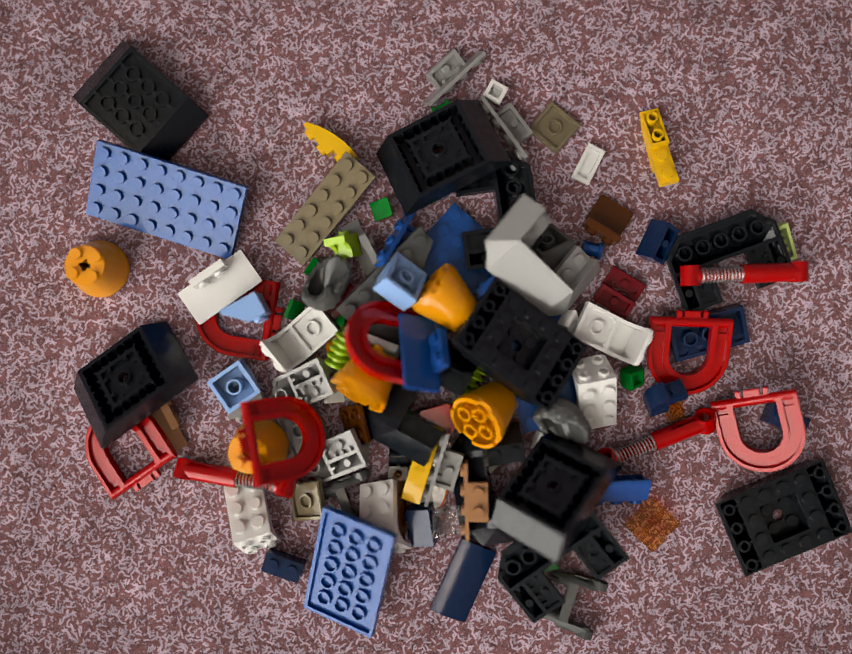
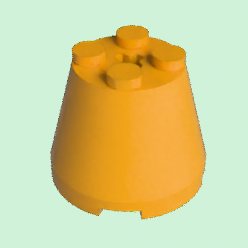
M95 240L72 248L69 251L65 260L66 276L85 294L93 297H108L124 287L129 277L130 265L125 253L119 246L109 241Z
M445 263L429 277L430 279L423 285L417 302L410 307L415 312L455 333L461 327V324L466 322L478 302L456 268L450 263Z
M374 344L372 347L378 354L384 357L397 359L385 354V350L379 345ZM352 359L331 380V383L337 384L335 389L355 403H360L364 406L369 405V410L382 413L386 407L393 384L392 382L378 380L367 375L355 365Z
M492 381L458 397L450 409V416L459 434L463 432L471 439V444L480 448H492L503 438L518 408V404L513 392L499 382Z
M273 420L254 422L261 464L287 459L289 440L286 432ZM241 424L237 430L244 429V424ZM236 430L228 448L229 461L233 469L252 475L250 461L243 463L242 457L248 456V453L241 454L239 438L245 437V435H238Z

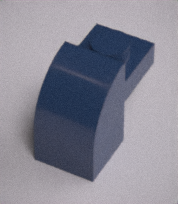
M681 379L666 384L660 382L653 385L644 393L643 402L650 417L669 411L670 404L688 399L689 395Z

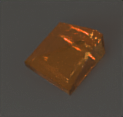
M683 401L669 405V411L665 412L666 421L670 422L685 418Z

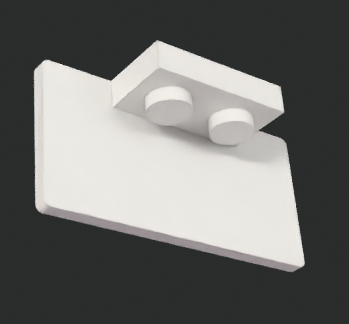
M239 250L226 260H217L188 281L190 285L180 291L178 295L197 323L203 324L220 312L221 309L256 287L263 280L243 251Z

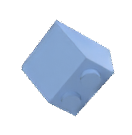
M396 252L379 274L373 290L404 312L417 302L428 274L399 252Z
M252 292L220 310L222 315L255 324L266 322L269 320L268 316L273 314L263 295L258 292Z
M244 359L236 361L207 381V384L228 414L239 408L240 402L249 401L261 392L253 372Z

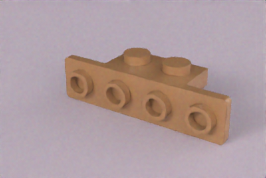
M169 401L151 415L158 422L177 451L187 446V442L178 425L181 423V420L176 412L172 413L170 409L172 403Z
M465 459L463 465H460V477H464V484H461L460 487L461 496H464V504H461V516H465V523L461 524V533L465 535V541H469L470 522H489L488 481H469V459Z

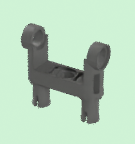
M369 468L358 473L356 471L350 476L334 480L331 485L323 487L325 498L336 496L341 510L355 516L354 509L349 503L350 497L346 487L363 482V479L370 477Z
M558 570L551 571L550 581H555L566 587L565 603L561 605L560 610H553L543 618L554 622V625L574 632L576 636L582 639L591 640L594 633L591 629L585 627L584 624L569 619L579 586L595 592H606L609 584L601 579H590L573 572L567 574Z

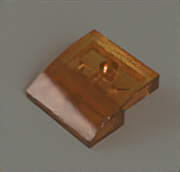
M652 495L626 521L625 526L653 552L666 541V536L680 526V522Z

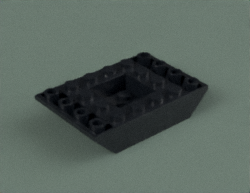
M457 99L388 135L376 153L406 217L511 163L478 100ZM437 147L444 148L441 153H434V150Z
M494 277L452 341L461 355L523 401L550 411L588 348L586 344L497 277ZM512 341H516L519 344L517 352L511 348Z
M165 321L140 325L78 370L74 390L100 447L104 449L199 380V377L169 323ZM128 374L127 381L123 382L124 376Z
M553 432L541 436L497 498L491 525L558 564L623 465L583 444L556 436ZM557 483L558 487L555 490H549V485Z
M823 459L797 463L725 493L714 503L745 577L852 533V526ZM776 509H780L782 516L775 520L773 512Z

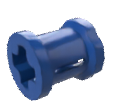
M584 239L582 250L588 256H593L600 260L604 243L596 244Z

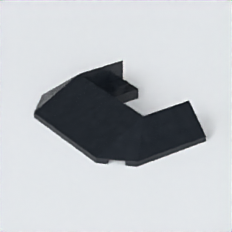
M506 150V153L511 160L510 164L455 191L456 197L493 192L498 223L522 194L536 202L530 165L516 158L509 150ZM494 228L462 232L467 271L485 268L487 256L484 240ZM542 234L530 247V250L532 252H534L542 242Z
M750 209L678 235L669 252L666 263L683 309L702 310L723 302L716 281L714 283L704 282L698 286H680V266L700 265L701 268H711L710 265L742 253H744L748 264L791 262L776 220L770 217L767 218L758 214L757 211ZM776 282L755 283L757 289H760L765 286L774 284Z
M448 346L450 366L439 373L440 386L461 396L466 390L477 366L463 357L459 351ZM401 347L399 348V357H398V360H402V359H401ZM393 383L383 412H374L368 408L365 411L372 438L425 467L443 432L409 414L420 390L406 389L404 384Z
M519 421L509 423L503 438L492 448H480L471 444L472 440L462 432L451 449L464 453L461 465H463L465 459H469V481H488L489 522H470V537L483 546L515 542L516 539L491 525L496 503L489 467L521 462L526 459ZM459 470L454 486V494L461 526L462 523H465V516H461V504H464V496H461L460 493L461 484H464V477H460Z
M594 511L564 554L565 556L573 550L597 580L630 559L629 555ZM516 540L501 551L498 580L530 620L535 623L565 603V598L543 572V570L555 562Z

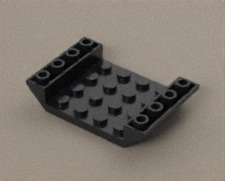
M124 40L73 95V98L128 148L167 161L177 153L209 116Z

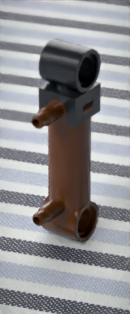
M389 448L388 479L397 480V523L399 532L405 541L406 500L401 499L408 476V458Z

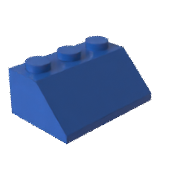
M642 474L616 475L597 505H603V502L620 505L622 501L640 504L641 501L648 499L651 480Z

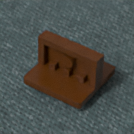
M357 403L340 407L339 417L343 423L344 431L354 428L361 444L371 442L373 438L365 414L369 405L364 406Z

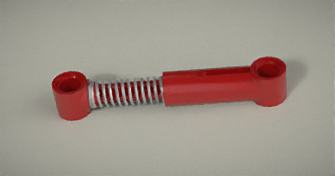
M809 262L740 264L739 267L732 266L728 268H701L700 265L680 266V286H698L704 282L708 283V281L710 283L715 281L718 283L719 281L736 282V280L741 284L809 281Z
M700 408L696 410L693 416L649 433L648 438L639 439L635 443H629V446L626 444V446L615 450L604 447L597 452L622 463L625 462V459L628 461V458H634L635 455L638 457L637 454L641 456V453H647V450L650 452V449L658 451L698 434L708 435L713 433L716 429L715 415L709 408Z
M177 458L173 474L175 478L233 488L243 486L255 489L253 475L240 472L232 467ZM298 479L256 487V489L274 492L276 496L293 499Z

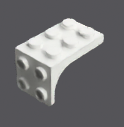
M586 301L571 332L572 335L583 343L621 362L635 366L639 365L644 359V352L652 342L654 333L652 329L626 321Z
M307 307L279 333L262 340L259 344L262 352L274 362V367L278 371L285 373L305 363L335 336L336 331L341 330L325 311H317Z
M604 354L581 358L572 373L576 389L577 407L583 412L585 418L590 423L591 429L617 424V376Z
M388 479L360 484L359 518L397 533L394 547L395 553H405L406 549H411L412 544L404 541L398 528L397 480Z
M224 486L233 545L246 554H254L258 552V549L273 548L276 544L280 543L281 539L276 534L271 523L265 491L238 486L237 488Z

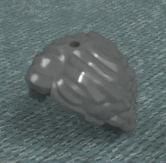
M336 255L317 262V265L314 266L302 287V300L307 306L317 311L335 308L343 298L350 283L352 268L348 260Z
M558 397L550 411L537 407L533 413V420L541 432L547 434L549 428L556 436L566 440L571 439V441L578 444L587 443L590 439V423L577 405L565 398Z

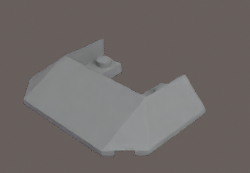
M522 194L484 240L487 256L485 269L547 316L565 314L601 270L599 261L590 258L579 246L574 245L552 271L530 250V247L552 220L544 213L546 208L525 194Z
M318 357L274 378L272 382L273 390L269 398L278 396L299 398L308 403L319 415L325 431V448L317 466L306 475L315 478V480L321 479L322 483L367 466L369 443L361 444L354 428L330 437L315 402L337 392L334 384L331 383L332 379L329 375L337 370L328 366L324 360ZM280 418L275 419L276 423L284 432L287 431L289 435V452L294 457L302 445L301 430L292 420L287 418H281L280 420Z

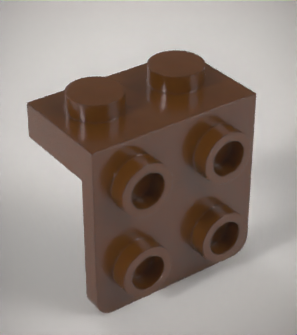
M601 195L581 226L590 235H596L601 238L604 244L615 246L620 242L621 234L631 220L633 213L607 196Z

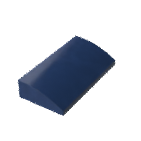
M735 303L709 311L708 318L733 319L731 347L750 342L743 305ZM672 326L670 347L675 362L706 354L709 327Z
M462 536L432 600L430 610L465 622L497 552L474 541H465V537Z

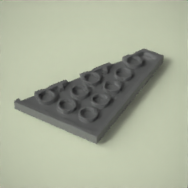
M418 226L392 252L387 263L396 252H399L423 270L433 240ZM387 263L378 268L376 267L335 308L347 321L363 304L372 301L389 302L373 290L379 274ZM375 324L370 326L368 334L396 344L399 337V327Z

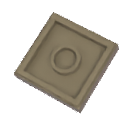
M551 101L529 128L532 130L533 136L556 155L581 124Z
M321 479L297 482L294 498H290L294 521L321 519L322 509L326 505Z

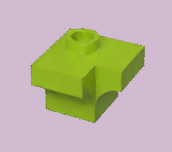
M349 230L338 232L337 237L323 239L324 246L331 248L335 256L351 258L362 255L357 232L350 234Z

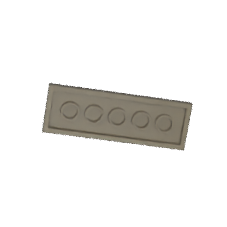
M345 152L276 238L275 242L305 266L324 243L323 239H327L377 177L351 154Z

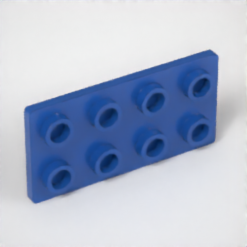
M400 313L398 315L404 388L439 393L441 391L439 373L450 366L446 329L439 327L435 330L434 321L428 318Z

